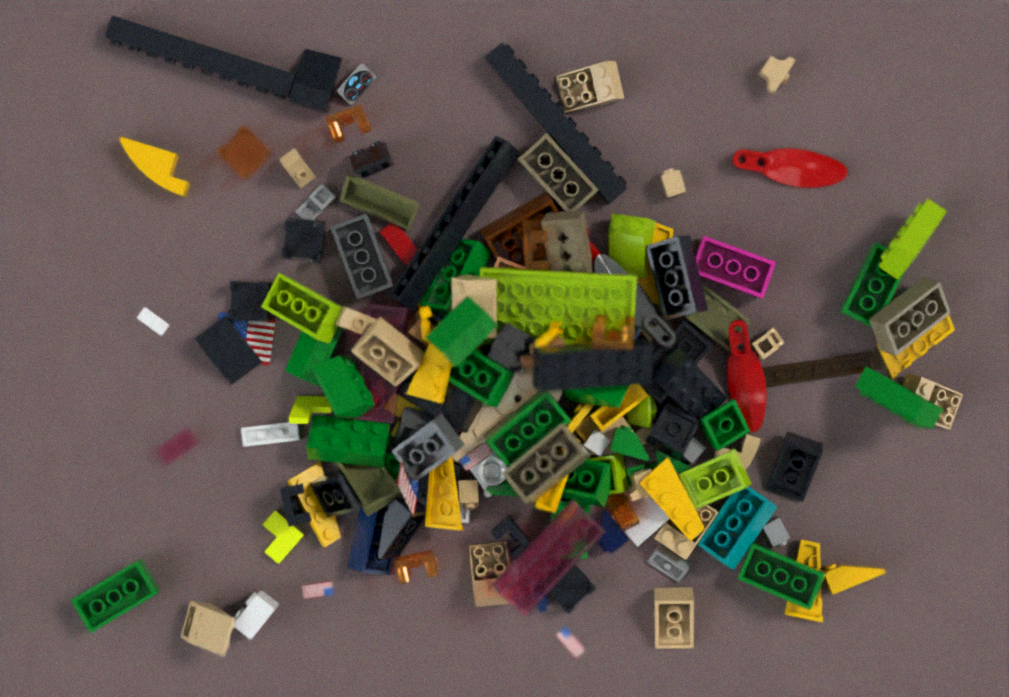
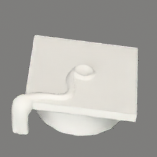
M491 449L492 453L470 469L484 489L483 494L485 497L492 496L486 490L487 486L502 483L506 479L502 472L508 468L493 449Z

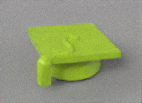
M647 394L648 397L627 412L628 424L651 428V421L656 416V403L651 394Z

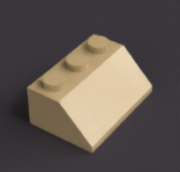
M468 274L453 277L452 310L466 296H469L497 323L496 279ZM497 327L486 338L497 337Z
M381 317L366 330L351 350L352 353L395 387L419 367L425 354Z

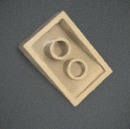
M693 587L654 588L655 649L694 648Z

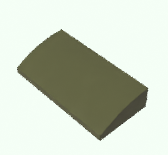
M350 173L346 176L340 197V202L409 231L416 220L420 206L419 202Z
M702 283L708 311L682 317V319L726 353L731 349L728 333L729 324L733 320L740 319L748 326L751 321ZM736 326L734 329L736 331H739L742 328L740 326Z
M333 462L367 516L377 512L401 494L400 489L386 468Z

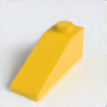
M835 563L826 565L825 570H822L827 573L824 580L832 595L886 573L882 567L836 565Z

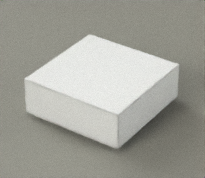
M594 429L584 446L600 456L611 440Z

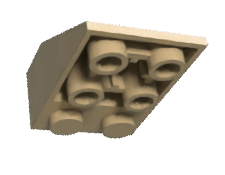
M604 61L556 76L562 106L565 110L564 113L624 99L616 61Z
M907 373L902 386L941 407L943 411L935 425L950 430L963 394L921 376Z
M709 505L695 509L705 529L692 541H689L670 519L657 529L652 537L687 560L718 514V511Z
M507 541L469 545L475 606L483 607L514 603Z
M190 600L180 637L188 643L225 656L226 650L229 648V638L231 631L234 629L235 618L211 603Z

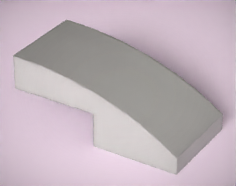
M321 184L295 213L300 218L315 220L336 196Z

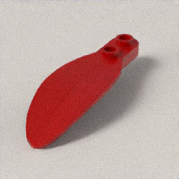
M775 149L765 153L739 150L732 156V163L736 168L760 172L775 182L794 187L816 188L830 186L843 181L848 174L847 168L839 161L819 153L801 149ZM740 156L744 158L743 163H740L738 160ZM758 159L762 160V166L757 164Z
M736 319L728 326L731 346L727 363L728 390L731 400L735 399L750 432H756L762 426L765 417L767 400L766 381L761 362L755 351L751 348L747 324L743 320ZM740 326L742 329L736 331L734 328ZM743 344L744 348L739 349L737 346Z

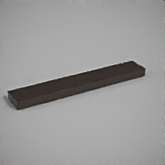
M873 352L763 367L767 387L862 373L865 367L875 370Z

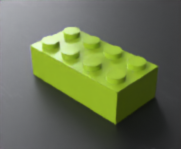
M929 198L924 204H918L913 211L916 214H911L905 222L907 227L903 225L897 233L899 238L895 236L888 247L891 250L887 248L880 257L883 261L879 267L897 280L915 259L947 213L945 209Z
M278 273L261 306L315 339L328 344L339 326L336 324V321L342 309V306L281 273Z

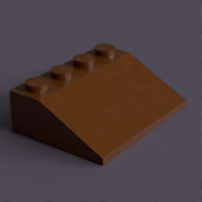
M545 192L480 229V232L496 260L499 256L535 270L543 265L544 236L541 221L546 213H556L558 210L550 196Z

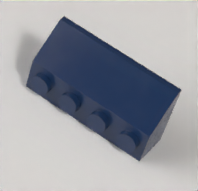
M389 503L370 516L366 515L360 505L347 568L361 573L391 575L394 557L386 559L378 557L384 516L389 509Z

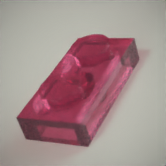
M186 428L157 448L156 451L164 463L169 465L198 445L199 442L190 429Z

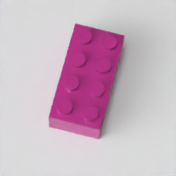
M706 236L701 237L695 253L701 278L758 299H763L776 264L775 261Z

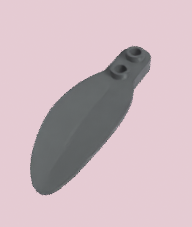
M600 254L594 260V273L629 275L617 262L607 255ZM637 283L635 327L644 330L660 348L668 349L675 342V333L657 315L651 299ZM649 324H653L655 327L651 328Z

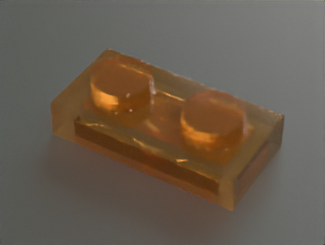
M623 492L613 494L607 498L606 503L622 532L640 524L637 515Z

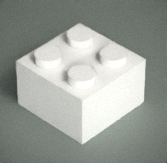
M262 590L258 594L254 592L245 603L248 605L246 609L242 607L234 617V627L250 640L279 605Z

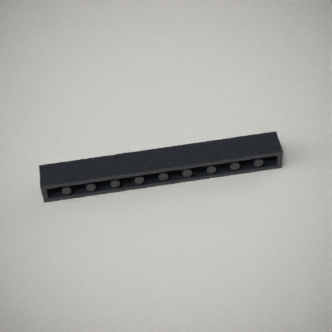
M113 15L105 38L110 41L109 44L121 47L122 44L128 46V50L139 53V50L147 52L146 56L157 59L159 56L165 58V62L173 65L178 62L183 64L182 67L188 70L200 69L204 75L212 77V74L219 76L220 80L226 82L234 80L238 82L237 85L244 88L249 86L256 87L255 91L267 94L268 91L274 93V97L285 100V97L290 98L296 74Z
M501 42L484 57L485 61L564 153L596 186L599 194L608 204L612 203L627 190L625 179L621 175L617 177L613 172L615 169L608 160L605 162L600 157L602 155L601 151L596 146L592 147L588 143L590 140L583 131L580 133L575 128L577 126L576 122L571 117L567 118L563 114L565 110L558 102L555 104L550 99L552 95L546 88L542 89L538 85L539 79L533 73L530 75L526 71V64L521 59L517 60L513 56L515 52L508 44L505 46Z
M498 136L493 138L388 293L390 297L411 311L415 309L520 154L508 141Z

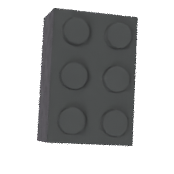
M440 414L400 443L392 452L399 462H402L405 470L416 482L457 453L465 444L445 417Z

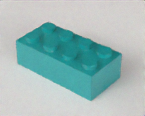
M749 486L730 495L697 545L734 570L778 506Z

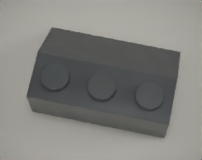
M404 406L392 448H396L400 443L436 417L428 412Z

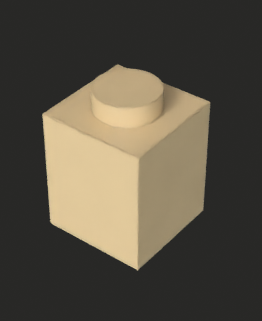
M674 168L663 171L664 175L660 176L666 199L686 192L680 170L675 171Z
M478 480L458 481L459 507L463 508V510L470 511L478 508Z

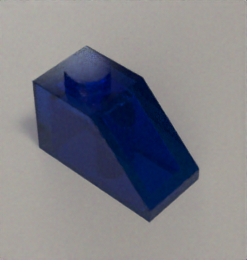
M604 508L601 512L598 535L601 541L598 544L604 552L609 551L612 554L629 539Z

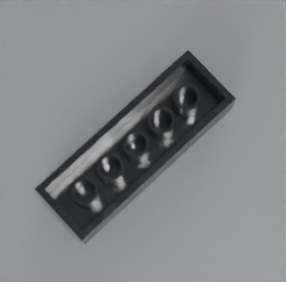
M646 339L533 347L532 385L540 392L652 383L653 345Z

